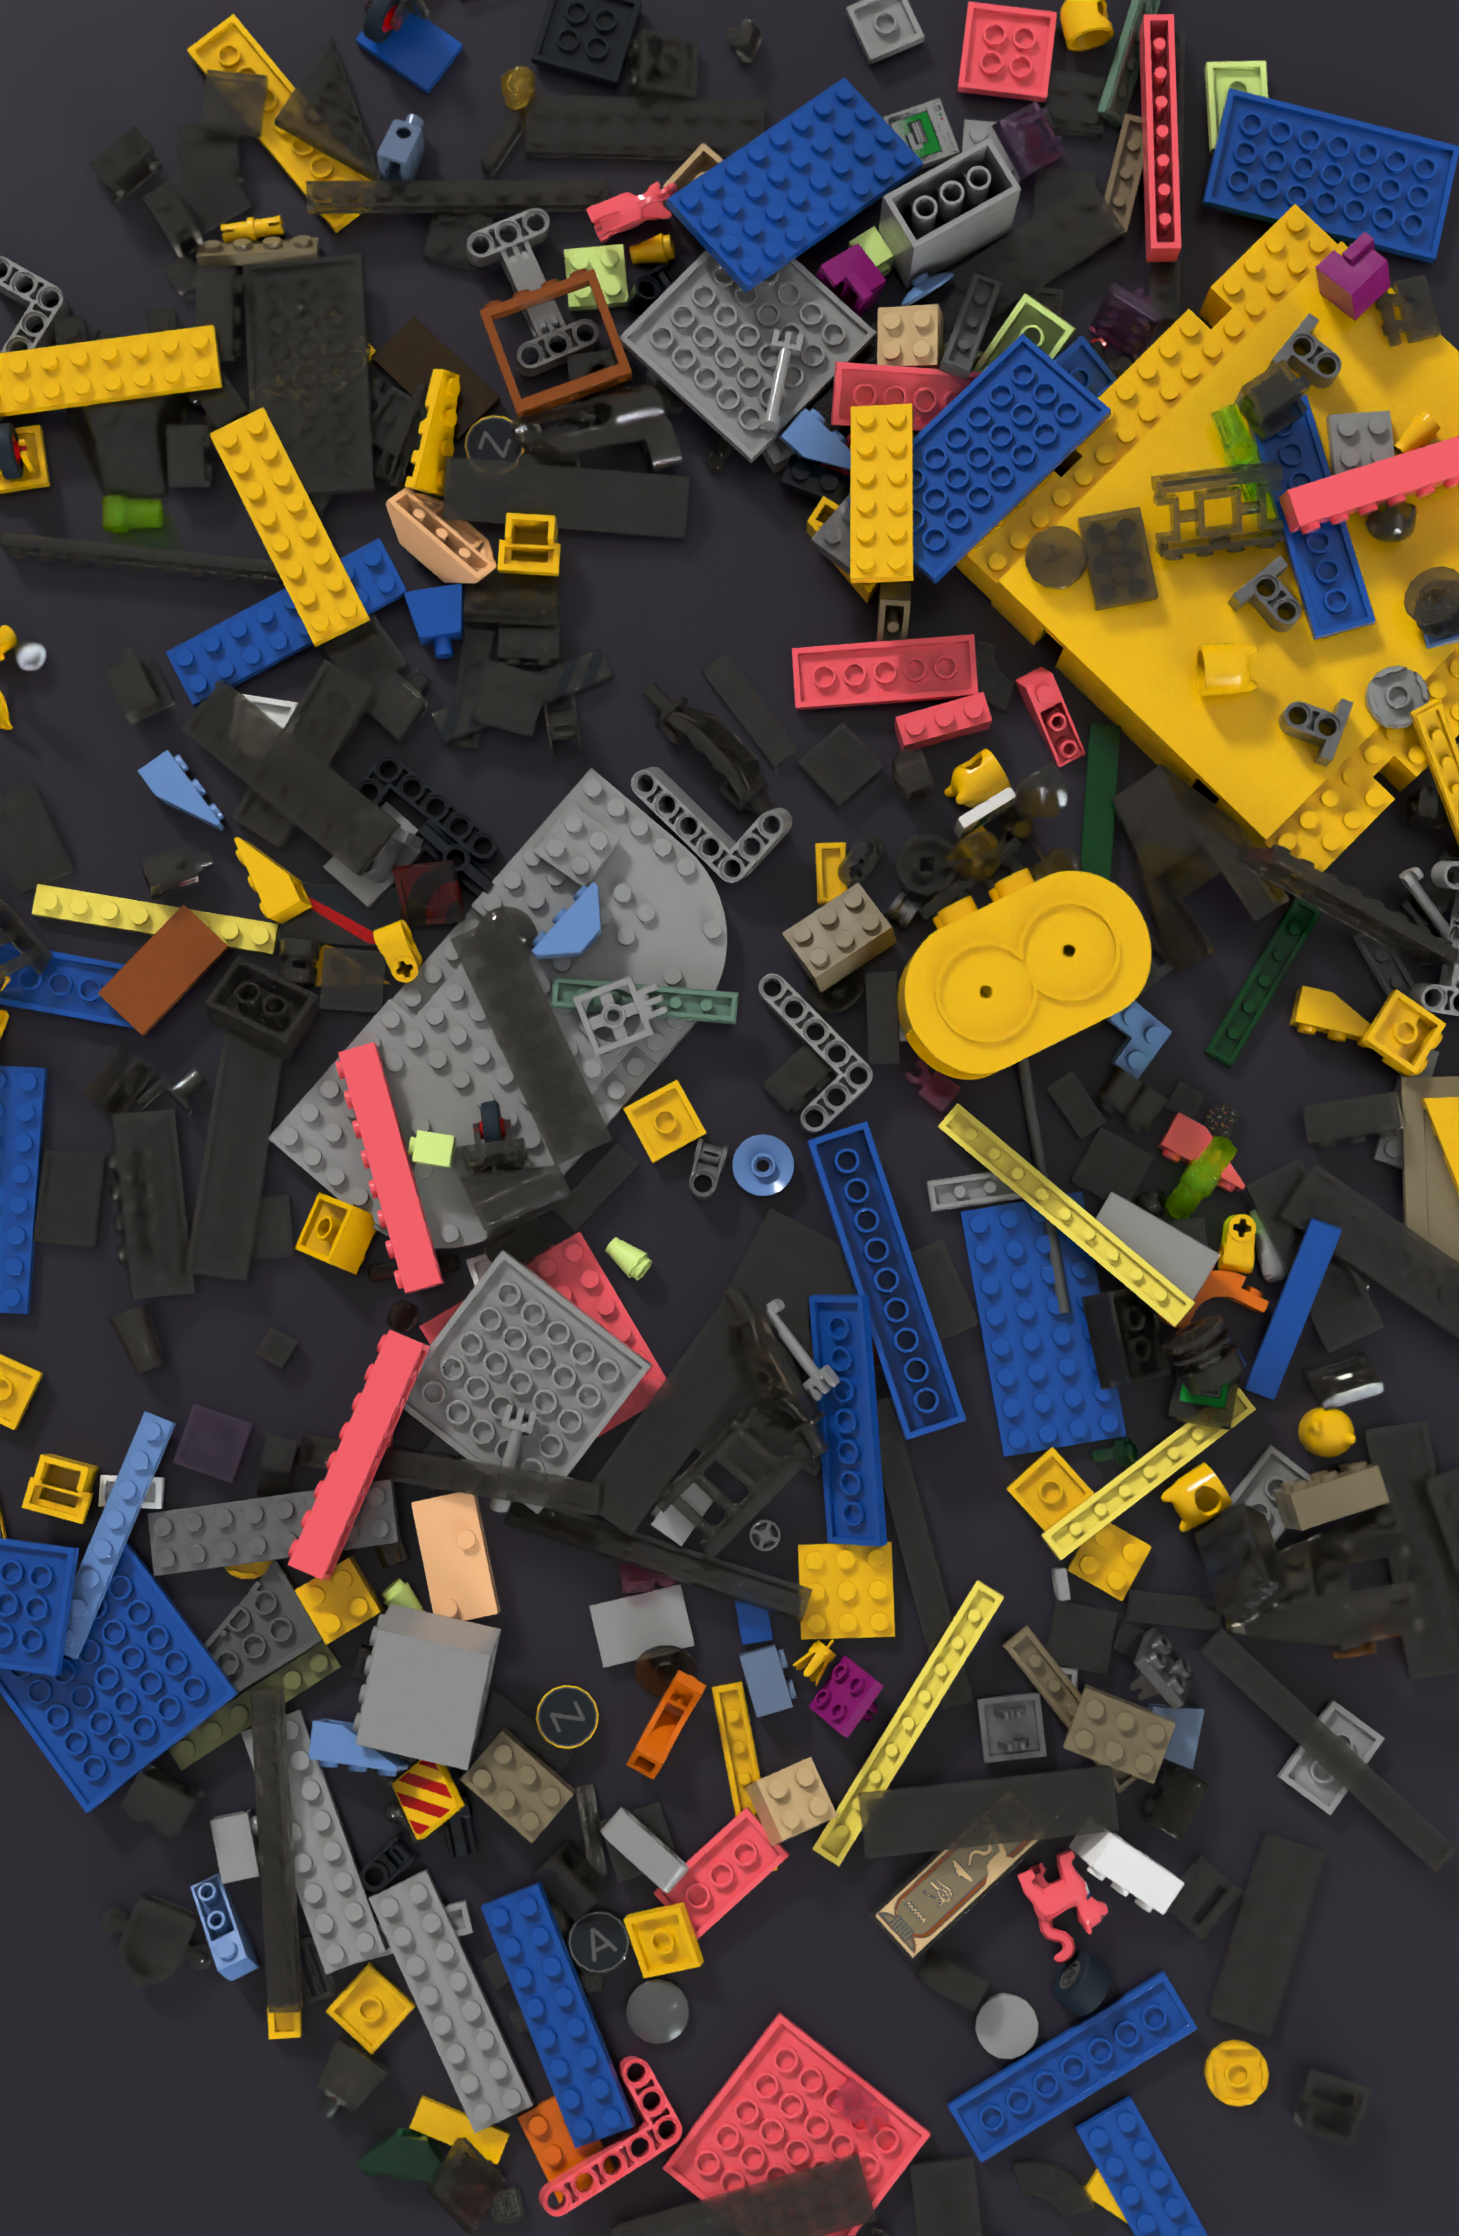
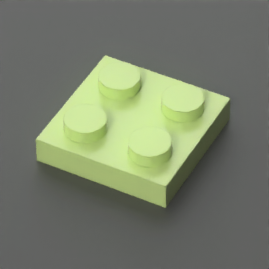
M623 244L564 249L566 279L570 278L571 273L579 269H587V271L594 269L608 308L627 306L628 290ZM590 286L568 294L569 312L598 309Z

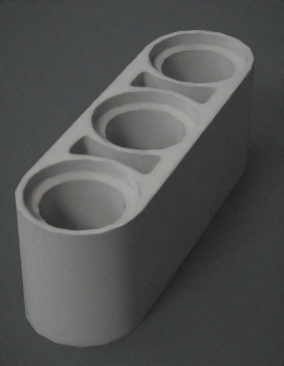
M623 1807L615 1813L600 1831L616 1849L666 1893H670L690 1870L680 1857Z

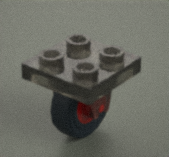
M368 0L364 7V11L367 14L363 28L364 36L381 44L385 42L393 30L399 31L410 13L425 21L431 10L425 0Z
M488 1101L481 1103L482 1121L473 1124L475 1144L461 1146L462 1159L468 1173H474V1176L484 1177L493 1174V1171L505 1169V1172L513 1173L524 1170L526 1166H531L524 1138L514 1139L511 1119L501 1117L498 1102Z

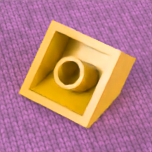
M319 1192L294 1249L356 1275L364 1261L371 1239L376 1233V1229L373 1228L375 1224L373 1214Z

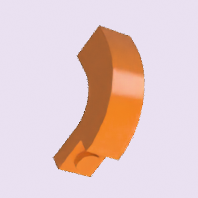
M1211 1271L1194 1301L1196 1305L1176 1329L1180 1331L1187 1330L1197 1308L1204 1301L1212 1297L1229 1299L1258 1314L1265 1312L1269 1301L1262 1298L1264 1293L1253 1287L1246 1286L1245 1290L1241 1288L1246 1276L1231 1271ZM1156 1312L1154 1318L1174 1327Z
M679 1670L664 1693L626 1765L654 1780L707 1685Z

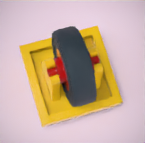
M11 423L0 424V494L50 487L42 427L40 425L14 428Z

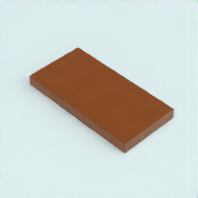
M183 904L98 994L142 1036H145L230 947Z

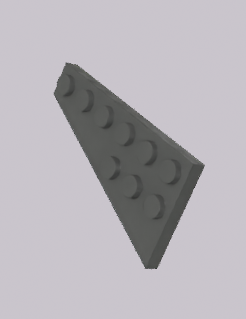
M279 1559L272 1562L266 1573L259 1581H256L251 1587L250 1592L231 1611L204 1644L239 1693L323 1641L294 1591L296 1588Z

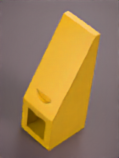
M239 837L234 838L238 847L236 855L241 864L246 866L250 874L247 877L251 888L256 893L258 892L262 901L259 903V906L267 919L283 924L313 907L300 879L251 843Z
M1307 986L1297 989L1290 1025L1298 1027V1032L1308 1035H1315L1316 1031L1328 1034V1039L1338 1042H1345L1346 1038L1358 1041V1046L1371 1049L1361 1042L1371 1024L1336 994Z

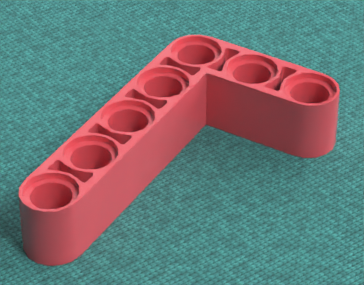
M637 2056L624 2057L618 2065L617 2072L643 2122L545 2184L539 2192V2202L548 2214L558 2217L565 2215L671 2147L680 2139L682 2135L681 2123L646 2061ZM639 2063L641 2067L640 2076L635 2080H629L627 2076L629 2066ZM649 2092H655L657 2097L655 2105L652 2108L645 2109L643 2106L644 2096ZM670 2120L672 2124L671 2133L666 2137H660L658 2133L660 2124L663 2121ZM637 2138H643L645 2141L644 2150L640 2154H632V2142ZM615 2155L618 2160L617 2167L611 2172H605L603 2168L605 2159L608 2156ZM588 2173L590 2175L589 2185L583 2190H578L575 2185L577 2177L580 2174ZM554 2191H561L563 2195L561 2204L557 2207H549V2195Z

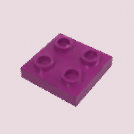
M844 1655L808 1707L837 1732L848 1738L861 1718L866 1722L874 1719L873 1716L867 1713V1710L877 1715L878 1706L873 1701L884 1685Z

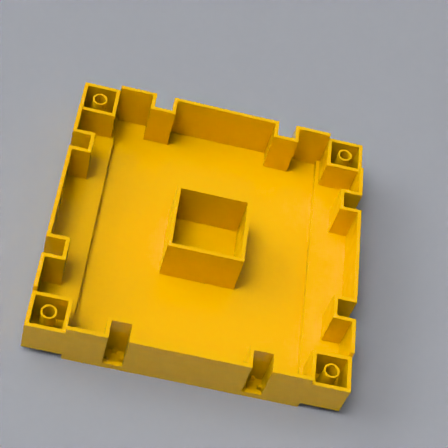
M1294 204L1210 287L1199 315L1213 328L1210 329L1188 309L1098 398L1111 409V416L1060 464L1066 473L1060 477L1055 471H1052L955 566L991 600V605L1033 646L1046 633L1062 646L1063 650L1055 667L1115 725L1121 726L1120 730L1185 793L1198 780L1212 791L1219 800L1209 811L1208 815L1251 856L1254 854L1296 896H1299L1395 800L1373 777L1380 772L1401 792L1428 766L1413 724L1407 728L1392 729L1384 727L1372 719L1365 703L1367 685L1372 678L1387 667L1399 665L1417 672L1422 676L1428 687V702L1436 698L1441 700L1454 737L1456 738L1459 735V642L1427 649L1420 622L1422 617L1459 606V485L1446 489L1445 485L1435 487L1434 493L1421 498H1417L1416 494L1406 496L1407 501L1392 507L1388 505L1377 506V511L1364 516H1360L1359 512L1349 515V519L1345 522L1376 621L1372 625L1313 641L1243 405L1246 402L1304 387L1331 473L1326 418L1331 414L1390 411L1393 445L1398 442L1415 415L1419 416L1422 412L1429 414L1440 426V430L1436 433L1437 438L1423 447L1459 436V351L1391 287L1356 321L1321 295L1316 266L1333 250L1342 256V253L1348 246L1342 241L1337 244ZM1309 313L1319 319L1311 335L1340 357L1342 363L1341 370L1336 379L1327 388L1313 386L1287 365L1276 378L1266 371L1271 360ZM1293 347L1296 354L1301 356L1307 355L1302 347ZM1318 366L1321 373L1331 374L1327 366ZM1394 449V455H1399L1397 451ZM1279 556L1286 561L1288 566L1278 579L1301 606L1299 619L1286 632H1278L1272 629L1249 602L1237 612L1228 604V601L1236 591ZM1263 585L1257 586V591L1260 595L1265 597L1271 596V591L1268 587ZM1286 609L1277 610L1281 619L1291 620L1289 611ZM1234 643L1258 646V652L1251 657L1252 672L1250 677L1251 680L1257 683L1256 689L1230 695L1201 696L1199 694L1196 680V654L1199 645ZM1341 698L1353 702L1335 755L1327 767L1314 763L1320 749L1319 746L1289 736L1280 729L1279 717L1292 702H1305L1332 713L1335 705ZM1289 713V720L1293 724H1302V717L1299 714ZM1324 723L1318 724L1321 734L1325 736L1332 735L1329 725Z

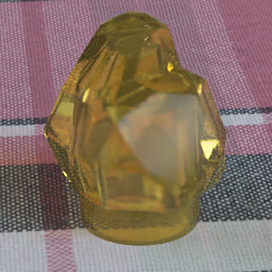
M517 66L501 77L502 95L505 97V105L511 110L525 107L536 95L534 86L536 77L529 68Z

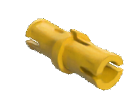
M281 215L256 220L254 217H248L247 221L221 224V231H224L222 234L224 243L233 242L241 238L258 241L260 237L284 235V227L281 226L284 224Z

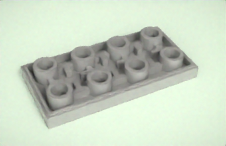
M1113 1191L1110 1192L1096 1217V1220L1193 1301H1195L1221 1256L1218 1252Z

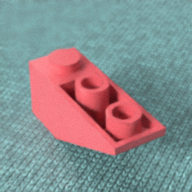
M1040 667L1016 679L1015 683L1023 702L1057 766L1060 768L1085 755V750L1053 673Z
M1180 1112L1175 1114L1157 1146L1163 1150L1161 1155L1175 1163H1178L1179 1160L1190 1165L1189 1170L1202 1178L1208 1175L1216 1179V1185L1229 1193H1233L1234 1190L1237 1192L1243 1190L1245 1184L1208 1129Z

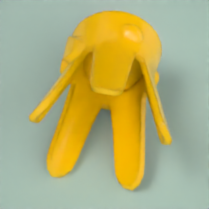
M817 1640L808 1650V1653L792 1664V1666H796V1670H802L806 1667L804 1676H810V1681H816L815 1685L818 1686L827 1665L837 1656L829 1649L834 1640H831L827 1646Z

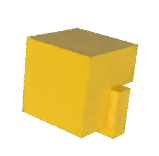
M506 513V540H499L498 573L559 577L561 544L557 543L558 527L556 517L552 515Z
M41 1454L35 1475L30 1477L21 1508L85 1524L99 1466L55 1454Z

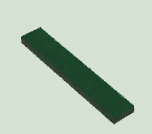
M1090 723L1079 871L1095 874L1110 881L1121 726Z
M1299 896L1294 897L1203 1053L1229 1068L1232 1067L1323 910Z

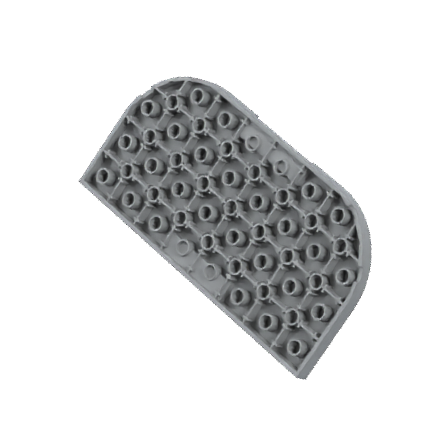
M592 768L492 881L494 886L488 893L482 892L475 900L469 912L421 965L416 978L411 982H407L393 999H389L345 1049L348 1050L372 1042L378 1045L407 1152L411 1136L416 1137L417 1130L451 1135L457 1138L452 1169L416 1164L412 1161L413 1156L408 1155L433 1245L437 1250L466 1248L488 1242L510 1231L525 1220L697 1023V1021L654 1017L649 1019L654 1031L653 1035L595 1056L578 1011L551 1008L553 976L614 982L632 975L635 984L650 985L657 982L658 986L717 991L722 978L727 953L726 919L720 896L706 869L684 845ZM569 803H571L620 837V842L587 886L589 887L592 882L598 885L602 934L582 957L537 960L531 952L534 948L532 942L542 931L549 932L555 925L552 922L554 917L563 908L568 910L574 904L575 900L573 897L581 888L534 854L537 847ZM587 1012V1017L590 1018L601 1013ZM608 1013L607 1017L610 1021L614 1022L619 1019L620 1015ZM630 1016L625 1019L623 1024L628 1036L632 1035L638 1028L640 1016ZM603 1026L593 1030L602 1039L616 1041L611 1028ZM334 1062L268 1139L339 1200L373 1214L375 1222L373 1228L389 1237L387 1228L382 1229L378 1219L377 1211L382 1210L379 1198L373 1199L369 1187V1181L373 1180L371 1169H365L360 1151L365 1150L362 1138L357 1139L354 1133L352 1121L357 1120L354 1108L348 1109L345 1101L344 1091L348 1090L346 1079L340 1080ZM497 1101L501 1117L505 1119V1124L512 1125V1130H506L507 1137H504L505 1155L488 1157L481 1134H474V1128H480L479 1121H482L481 1103Z

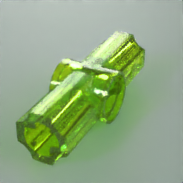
M1238 404L1228 405L1213 412L1211 418L1225 452V462L1233 472L1243 501H1251L1269 493L1270 488L1257 457L1256 443L1249 436ZM1234 447H1243L1247 451V459H1238L1234 455Z
M1214 1135L1198 1159L1194 1158L1189 1163L1181 1176L1180 1183L1165 1203V1207L1170 1215L1177 1219L1187 1220L1203 1197H1209L1218 1184L1221 1173L1227 1168L1237 1152L1232 1141L1224 1136L1217 1137Z

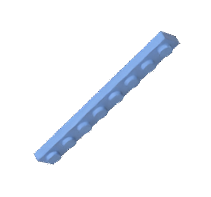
M146 1411L142 1416L75 1577L64 1655L73 1659H78L176 1425L174 1422Z

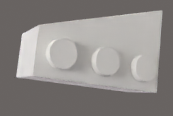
M1091 1816L1088 1817L1069 1845L1070 1849L1089 1864L1088 1872L1101 1881L1105 1877L1112 1880L1113 1882L1110 1886L1123 1896L1127 1897L1129 1892L1137 1898L1134 1902L1149 1913L1152 1909H1155L1164 1915L1185 1884L1169 1870L1131 1846L1116 1833L1106 1829Z

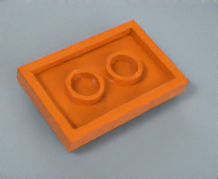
M555 2095L517 2116L548 2182L605 2147L600 2139L575 2148ZM610 2156L603 2163L605 2172H611L615 2169ZM583 2173L577 2177L575 2185L578 2190H583L589 2185L590 2175ZM554 2191L559 2204H561L563 2199L562 2192Z

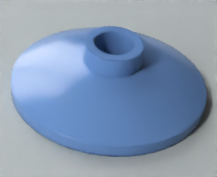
M927 271L911 281L914 287L906 295L900 306H909L950 280L954 276L953 273H940L929 276Z
M766 1134L755 1135L743 1141L735 1151L732 1162L733 1174L737 1183L748 1193L756 1196H770L784 1189L791 1180L794 1171L793 1155L788 1146L777 1137ZM766 1161L769 1164V1169L765 1172L759 1171L757 1168L758 1162Z

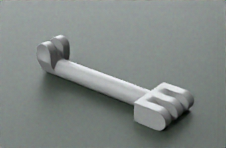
M775 328L770 351L779 354L767 412L763 414L760 429L767 430V427H772L773 432H779L781 422L779 410L791 355L800 357L804 334L798 333L796 344L791 343L792 332L786 331L784 341H779L781 332L780 329Z
M1418 867L1409 868L1403 871L1399 878L1445 940L1437 947L1444 957L1450 926L1418 882L1424 877L1422 871Z
M777 1298L766 1304L759 1311L810 1377L802 1385L809 1395L818 1401L823 1397V1394H827L831 1387H835L840 1380L829 1364L819 1370L777 1314L785 1308L783 1301Z
M511 1404L506 1406L501 1425L511 1428L496 1491L492 1495L490 1503L491 1510L496 1512H508L510 1509L512 1498H508L507 1495L523 1432L529 1434L534 1432L538 1416L537 1411L531 1410L528 1422L524 1421L526 1409L519 1407L516 1419L511 1418L514 1411V1405Z

